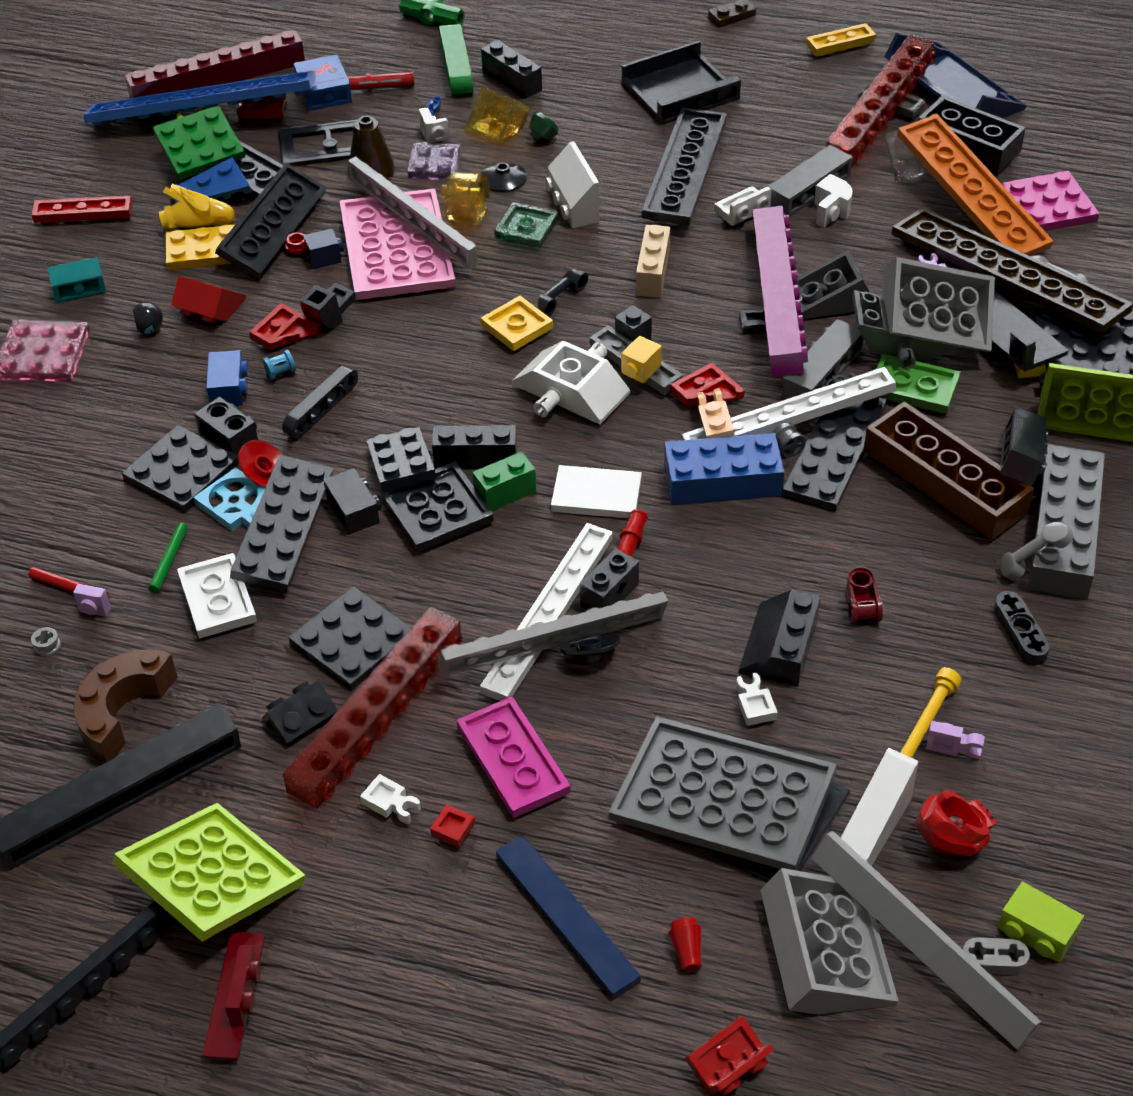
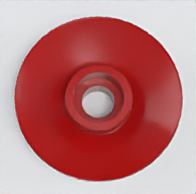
M249 441L239 450L238 463L242 472L250 481L266 488L279 455L283 454L269 443Z

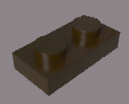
M736 0L708 10V18L719 28L756 16V7L747 0Z

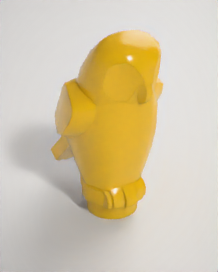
M172 184L170 189L165 187L163 191L164 194L178 201L172 206H165L164 211L159 212L164 231L170 230L172 232L178 228L218 227L232 225L235 221L233 208L224 202Z

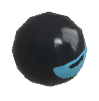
M142 302L133 308L138 332L151 334L161 327L163 314L157 305L151 302Z

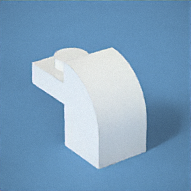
M829 174L816 185L814 205L817 206V225L825 228L829 223L835 221L838 216L845 220L848 219L851 211L852 188L846 181Z

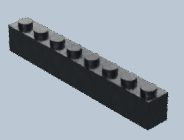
M218 704L181 724L175 725L155 738L145 741L134 749L116 756L111 761L89 770L84 775L67 784L60 785L55 790L28 802L21 808L1 816L0 854L11 871L241 748L237 727L221 705Z

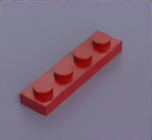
M131 195L34 201L32 218L34 223L124 219L131 217L133 202Z

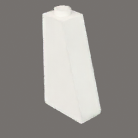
M890 748L884 754L841 836V839L871 866L912 799L919 762Z

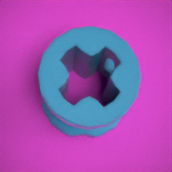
M284 350L283 354L270 359L265 357L262 359L267 376L271 381L276 376L288 371L291 373L296 372V366L289 350Z

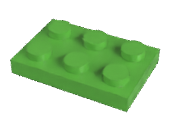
M882 354L876 369L885 367L896 382V391L884 394L883 396H887L890 401L906 402L911 406L947 414L960 379L961 371L917 361L914 367L905 369L904 364L902 369L899 367L898 357Z

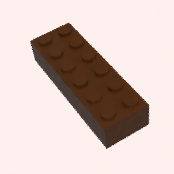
M902 402L866 427L863 450L865 453L990 540L996 538L1029 513L1034 492L1032 486L999 474V464L906 402Z

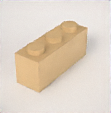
M660 225L645 226L636 271V296L661 298L670 253V227Z

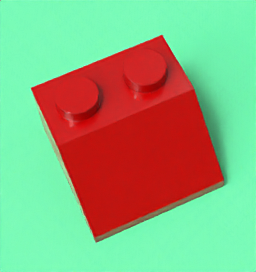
M178 276L171 305L180 308L179 313L194 317L195 313L202 315L201 320L216 324L217 319L227 321L245 301L246 295Z

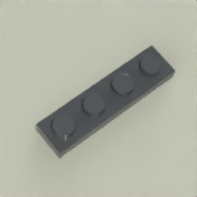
M606 326L590 337V346L592 347L595 342H599V346L603 344L607 349L606 357L621 366V353L633 341L612 327ZM661 360V366L645 383L661 394L666 395L670 392V384L683 378V374Z

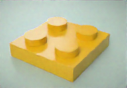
M521 296L480 318L481 326L513 351L553 329V320Z

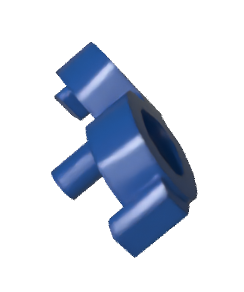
M438 95L427 102L430 114L434 116V113L438 112L441 106L440 96Z

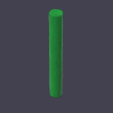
M180 522L177 524L148 586L149 591L153 593L160 591L188 530V526L185 523Z

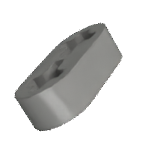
M976 937L967 940L963 947V950L989 974L1019 975L1023 973L1027 968L1030 956L1027 946L1021 941L1014 939ZM973 951H979L983 959L977 960ZM1008 953H1014V956L1018 959V961H1011V957L1008 956Z

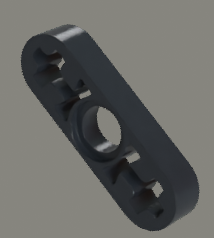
M1012 591L999 593L996 597L994 613L1020 657L1030 665L1043 664L1047 660L1050 644L1022 597ZM1024 624L1030 630L1021 632L1015 629L1014 625Z

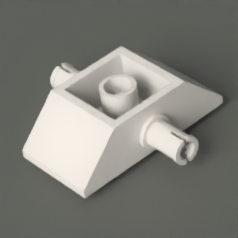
M561 341L543 350L512 380V385L541 397L533 404V409L537 415L541 414V417H546L558 405L600 425L630 394L628 386L609 361L604 359L607 355V349L603 344L599 346V342H595L586 351L568 342Z

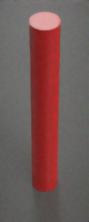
M32 567L28 573L29 578L70 592H74L76 586L82 584Z

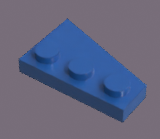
M233 157L177 185L212 199L222 197L225 200L232 198L234 193L243 191L244 194L253 192Z

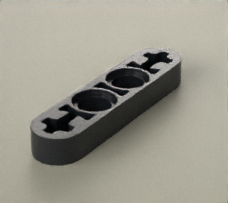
M345 365L339 367L285 417L282 425L283 433L295 439L301 438L353 390L358 381V372Z

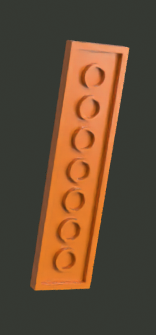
M938 114L898 128L896 136L987 237L1028 256H1033L1051 248L1054 242L1052 238Z

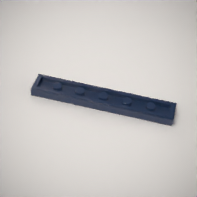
M524 835L496 850V858L612 1000L641 982V975Z

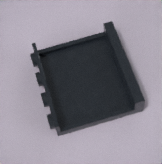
M700 40L622 65V85L660 125L676 121L682 107L709 110L740 99L741 79L737 76L726 79L701 54Z

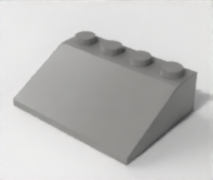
M896 257L884 268L883 298L890 334L990 352L992 346L995 277Z
M781 868L760 891L789 1010L819 1015L896 1005L899 1000L875 917L832 877Z

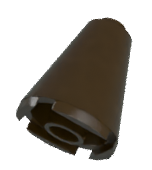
M371 116L360 117L354 123L349 160L357 157L378 174L383 175L384 178L390 174L392 177L395 172V164L378 121Z

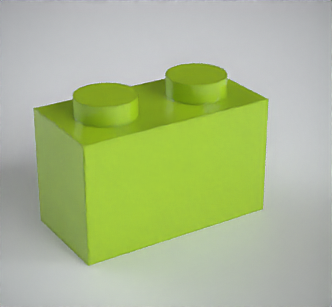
M1022 881L1002 910L998 928L1004 931L1010 938L1020 940L1034 948L1041 956L1051 958L1060 963L1079 934L1084 915Z

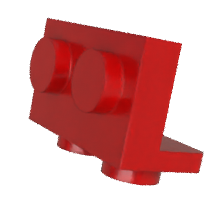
M741 1016L684 1059L708 1095L720 1091L723 1095H726L741 1084L739 1077L746 1071L753 1074L763 1068L768 1063L766 1056L773 1052L774 1049L771 1044L763 1046L744 1016Z

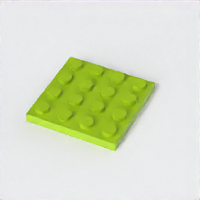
M218 803L114 853L113 864L201 941L210 938L304 885L305 880L303 872Z

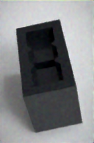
M218 397L194 413L198 432L209 441L238 455L239 450L245 443L258 441L257 424L251 416H246L234 404L226 402L221 397Z

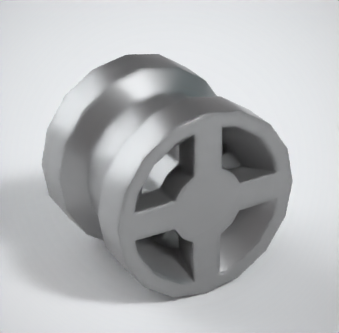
M790 422L780 424L772 432L775 433L779 450L785 457L797 455L805 446V438L801 433L797 432L796 427Z

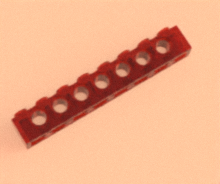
M909 35L826 141V148L832 145L852 156V167L857 160H861L866 148L873 144L875 136L878 132L883 131L885 123L894 116L898 105L904 103L906 95L914 90L916 82L919 78H923L928 66L934 63L936 58V52L934 51L935 41Z
M430 607L283 772L286 792L316 809L324 800H328L341 780L352 773L359 759L370 752L378 737L389 730L396 716L407 709L414 695L425 688L432 674L435 671H439L438 663L441 650L450 645H461L463 636L461 635L460 620Z

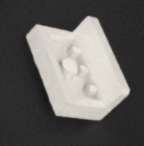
M751 186L714 203V212L733 226L752 217L753 209L770 207L771 189L765 187L758 191L755 187Z

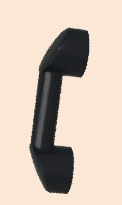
M579 269L568 271L561 281L545 294H540L538 309L550 317L557 306V301L554 298L568 287L578 292L582 291L587 285L588 274Z

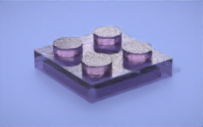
M414 143L408 167V179L455 180L460 157V144Z

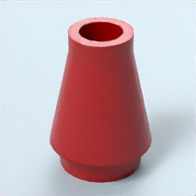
M684 917L670 923L671 930L668 932V935L681 963L682 971L693 972L701 969L702 927L697 924V919L692 917Z

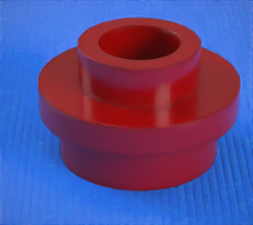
M296 232L288 235L285 242L286 251L294 255L306 252L304 234Z

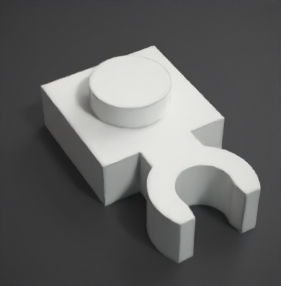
M753 673L752 684H745L741 676L737 677L736 688L740 693L738 694V704L747 726L777 720V710L769 689L760 690L761 680L757 673Z
M380 774L360 796L361 804L386 818L393 811L397 813L398 819L406 824L411 822L410 813L405 811L406 809L412 808L417 812L421 810L420 801L416 797L406 796L403 786Z

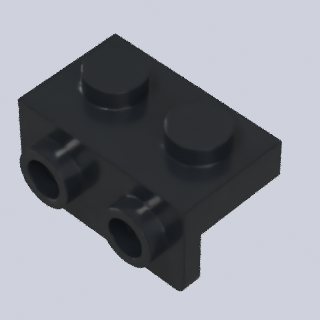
M319 680L311 685L305 681L291 691L293 696L284 701L280 697L266 706L268 711L262 719L265 723L268 721L271 723L285 746L339 711Z

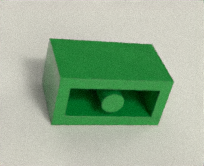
M522 452L472 472L473 486L491 511L536 493L535 467Z

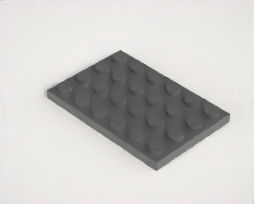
M656 716L609 810V819L778 869L785 868L797 871L836 776L837 764Z

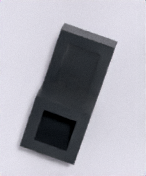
M334 283L328 290L314 285L300 300V305L305 317L327 328H335L343 322L341 314L354 302L356 295L355 291L337 283Z

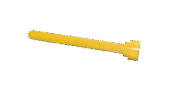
M941 668L934 679L935 691L900 753L910 758L913 757L946 696L957 691L962 678L955 670Z

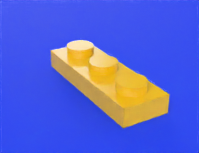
M865 23L807 37L806 46L815 56H824L828 53L874 43L876 34Z

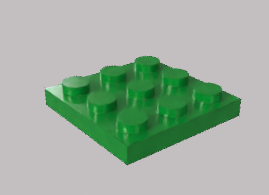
M219 105L153 127L154 134L179 180L204 172L233 157L234 161L245 158L244 149Z

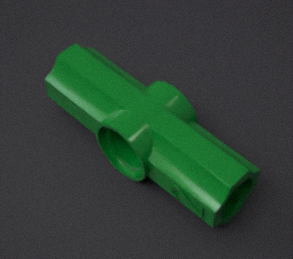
M401 0L399 4V11L402 14L417 17L426 25H433L436 22L443 25L461 24L462 26L465 18L462 9L445 5L441 0Z

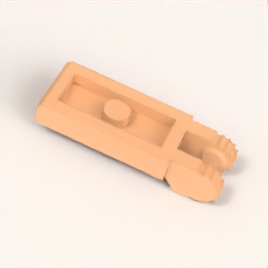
M720 388L714 389V401L707 403L703 392L697 393L699 413L706 438L735 436L725 400L723 401Z

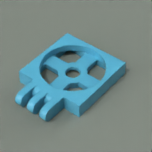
M235 467L193 498L197 507L230 531H234L242 524L249 528L265 488L250 481L242 471ZM234 482H240L244 485L239 491L232 492L227 489ZM254 493L257 494V498L252 505L246 502L245 499ZM217 495L223 502L213 508L209 500ZM232 497L239 498V501L236 503H230L229 499H231ZM229 511H239L235 513H227Z

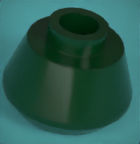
M541 112L532 115L529 124L531 132L529 134L536 141L541 142L544 140L547 142L558 135L559 128L551 119Z

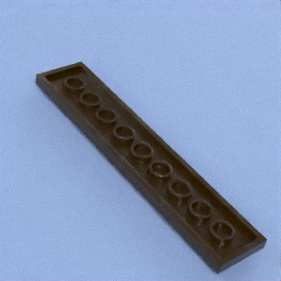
M923 207L892 226L891 235L901 239L903 242L910 243L922 251L934 253L942 260L957 265L965 271L995 277V284L1003 287L1005 290L1012 291L1029 301L1046 307L1050 311L1057 312L1071 321H1076L1090 328L1092 331L1102 334L1132 312L1133 303Z

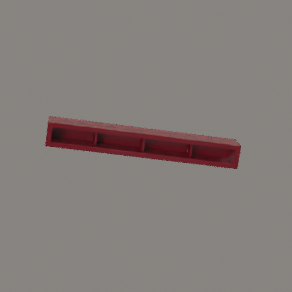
M288 30L281 34L264 36L255 41L242 42L236 46L223 47L210 53H201L195 57L178 59L165 65H156L150 69L137 70L125 75L129 97L135 98L240 82L294 67V63L305 61L303 42L295 30Z

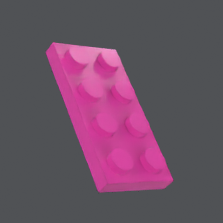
M513 696L456 720L458 730L513 818L571 793L570 784Z

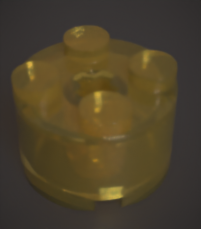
M450 172L447 183L441 186L440 191L441 198L445 199V218L447 220L482 222L485 219L489 208L485 206V199H490V186L486 175L475 172Z

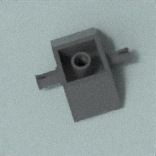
M853 291L852 297L857 329L872 353L898 357L900 368L903 369L905 364V369H910L914 367L916 361L924 363L955 351L958 346L890 334L883 296L870 292Z

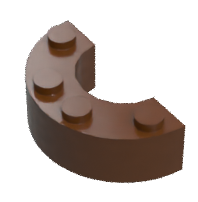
M154 649L125 652L100 662L84 678L75 695L74 715L84 745L96 760L102 764L111 761L126 744L119 720L114 718L117 711L127 702L136 698L150 696L161 699L178 676L172 654Z

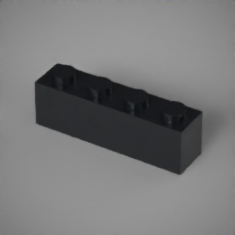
M1015 406L1004 429L999 474L1030 486L1033 485L1036 477L1041 479L1047 466V462H1045L1048 454L1046 448L1049 442L1046 439L1049 433V429L1046 428L1047 418Z

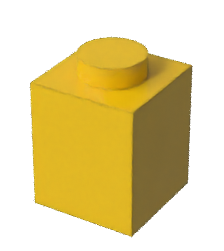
M638 336L621 353V373L644 383L661 366L662 345Z

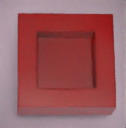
M446 804L430 827V834L432 837L460 848L475 825V817Z

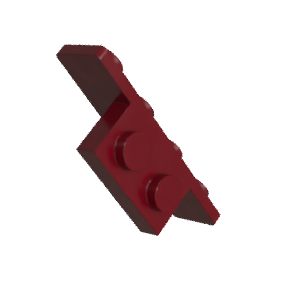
M232 932L230 934L203 1049V1056L207 1060L237 1061L239 1059L248 1014L253 1011L255 982L259 981L261 975L260 959L265 941L263 934Z

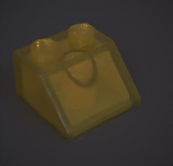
M482 86L464 129L502 146L522 131L531 108L517 100Z

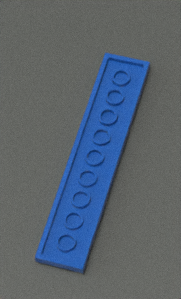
M314 70L95 103L87 109L83 117L85 124L93 123L94 126L107 123L106 120L115 119V122H123L129 120V117L132 116L144 119L151 117L152 113L160 112V115H169L174 113L173 110L182 109L183 112H190L196 110L198 106H205L206 109L218 106V103L227 102L228 105H236L244 99L256 102L263 100L264 96L272 95L273 98H281L290 92H295V95H302L309 92L308 90L312 88L316 77Z

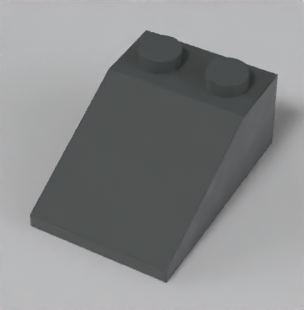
M849 250L797 277L803 319L855 311L852 297L853 291L870 292Z

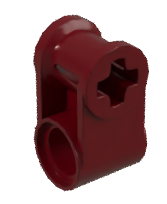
M866 567L851 569L848 573L845 591L850 623L855 624L857 620L875 619L876 622H881L883 619L882 600L878 594L873 572Z

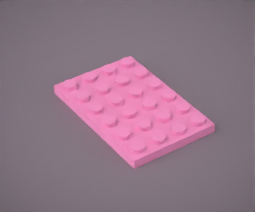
M435 189L404 192L420 205L426 207L436 217L441 218ZM373 197L340 200L356 300L456 287L450 255Z

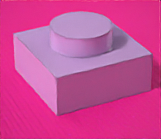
M82 584L76 586L73 594L79 612L104 617L108 615L111 606L105 589Z

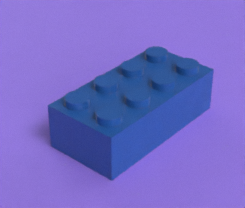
M775 433L664 442V468L671 505L782 496L784 468Z

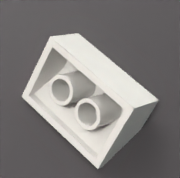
M569 142L547 167L548 177L545 178V185L547 191L553 194L555 205H559L561 208L563 219H567L571 228L599 222V182L575 142Z

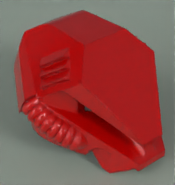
M944 790L936 795L932 793L916 816L917 829L931 849L944 855L956 857H972L973 854L982 851L990 840V829L997 823L993 819V815L988 813L986 806L982 807V803L979 800L968 802L965 798L950 790ZM952 815H955V816H957V817H959V818H950V817H951Z

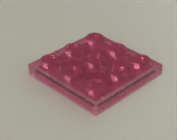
M12 320L0 350V379L71 382L90 331L88 322Z

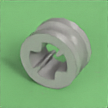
M44 627L38 629L31 636V643L38 655H53L61 647L58 634L53 628Z

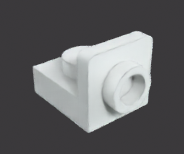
M428 107L419 109L420 130L426 143L448 140L449 124L447 118L436 120L435 116H431Z

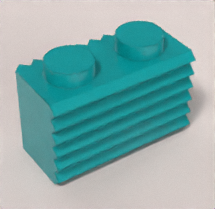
M98 257L48 267L55 300L58 303L60 301L65 302V300L70 301V299L75 300V298L80 299V297L84 298L85 296L89 297L96 293L106 292Z

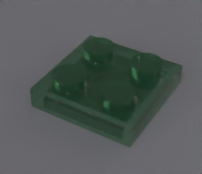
M512 202L494 230L495 238L541 248L558 221V212Z

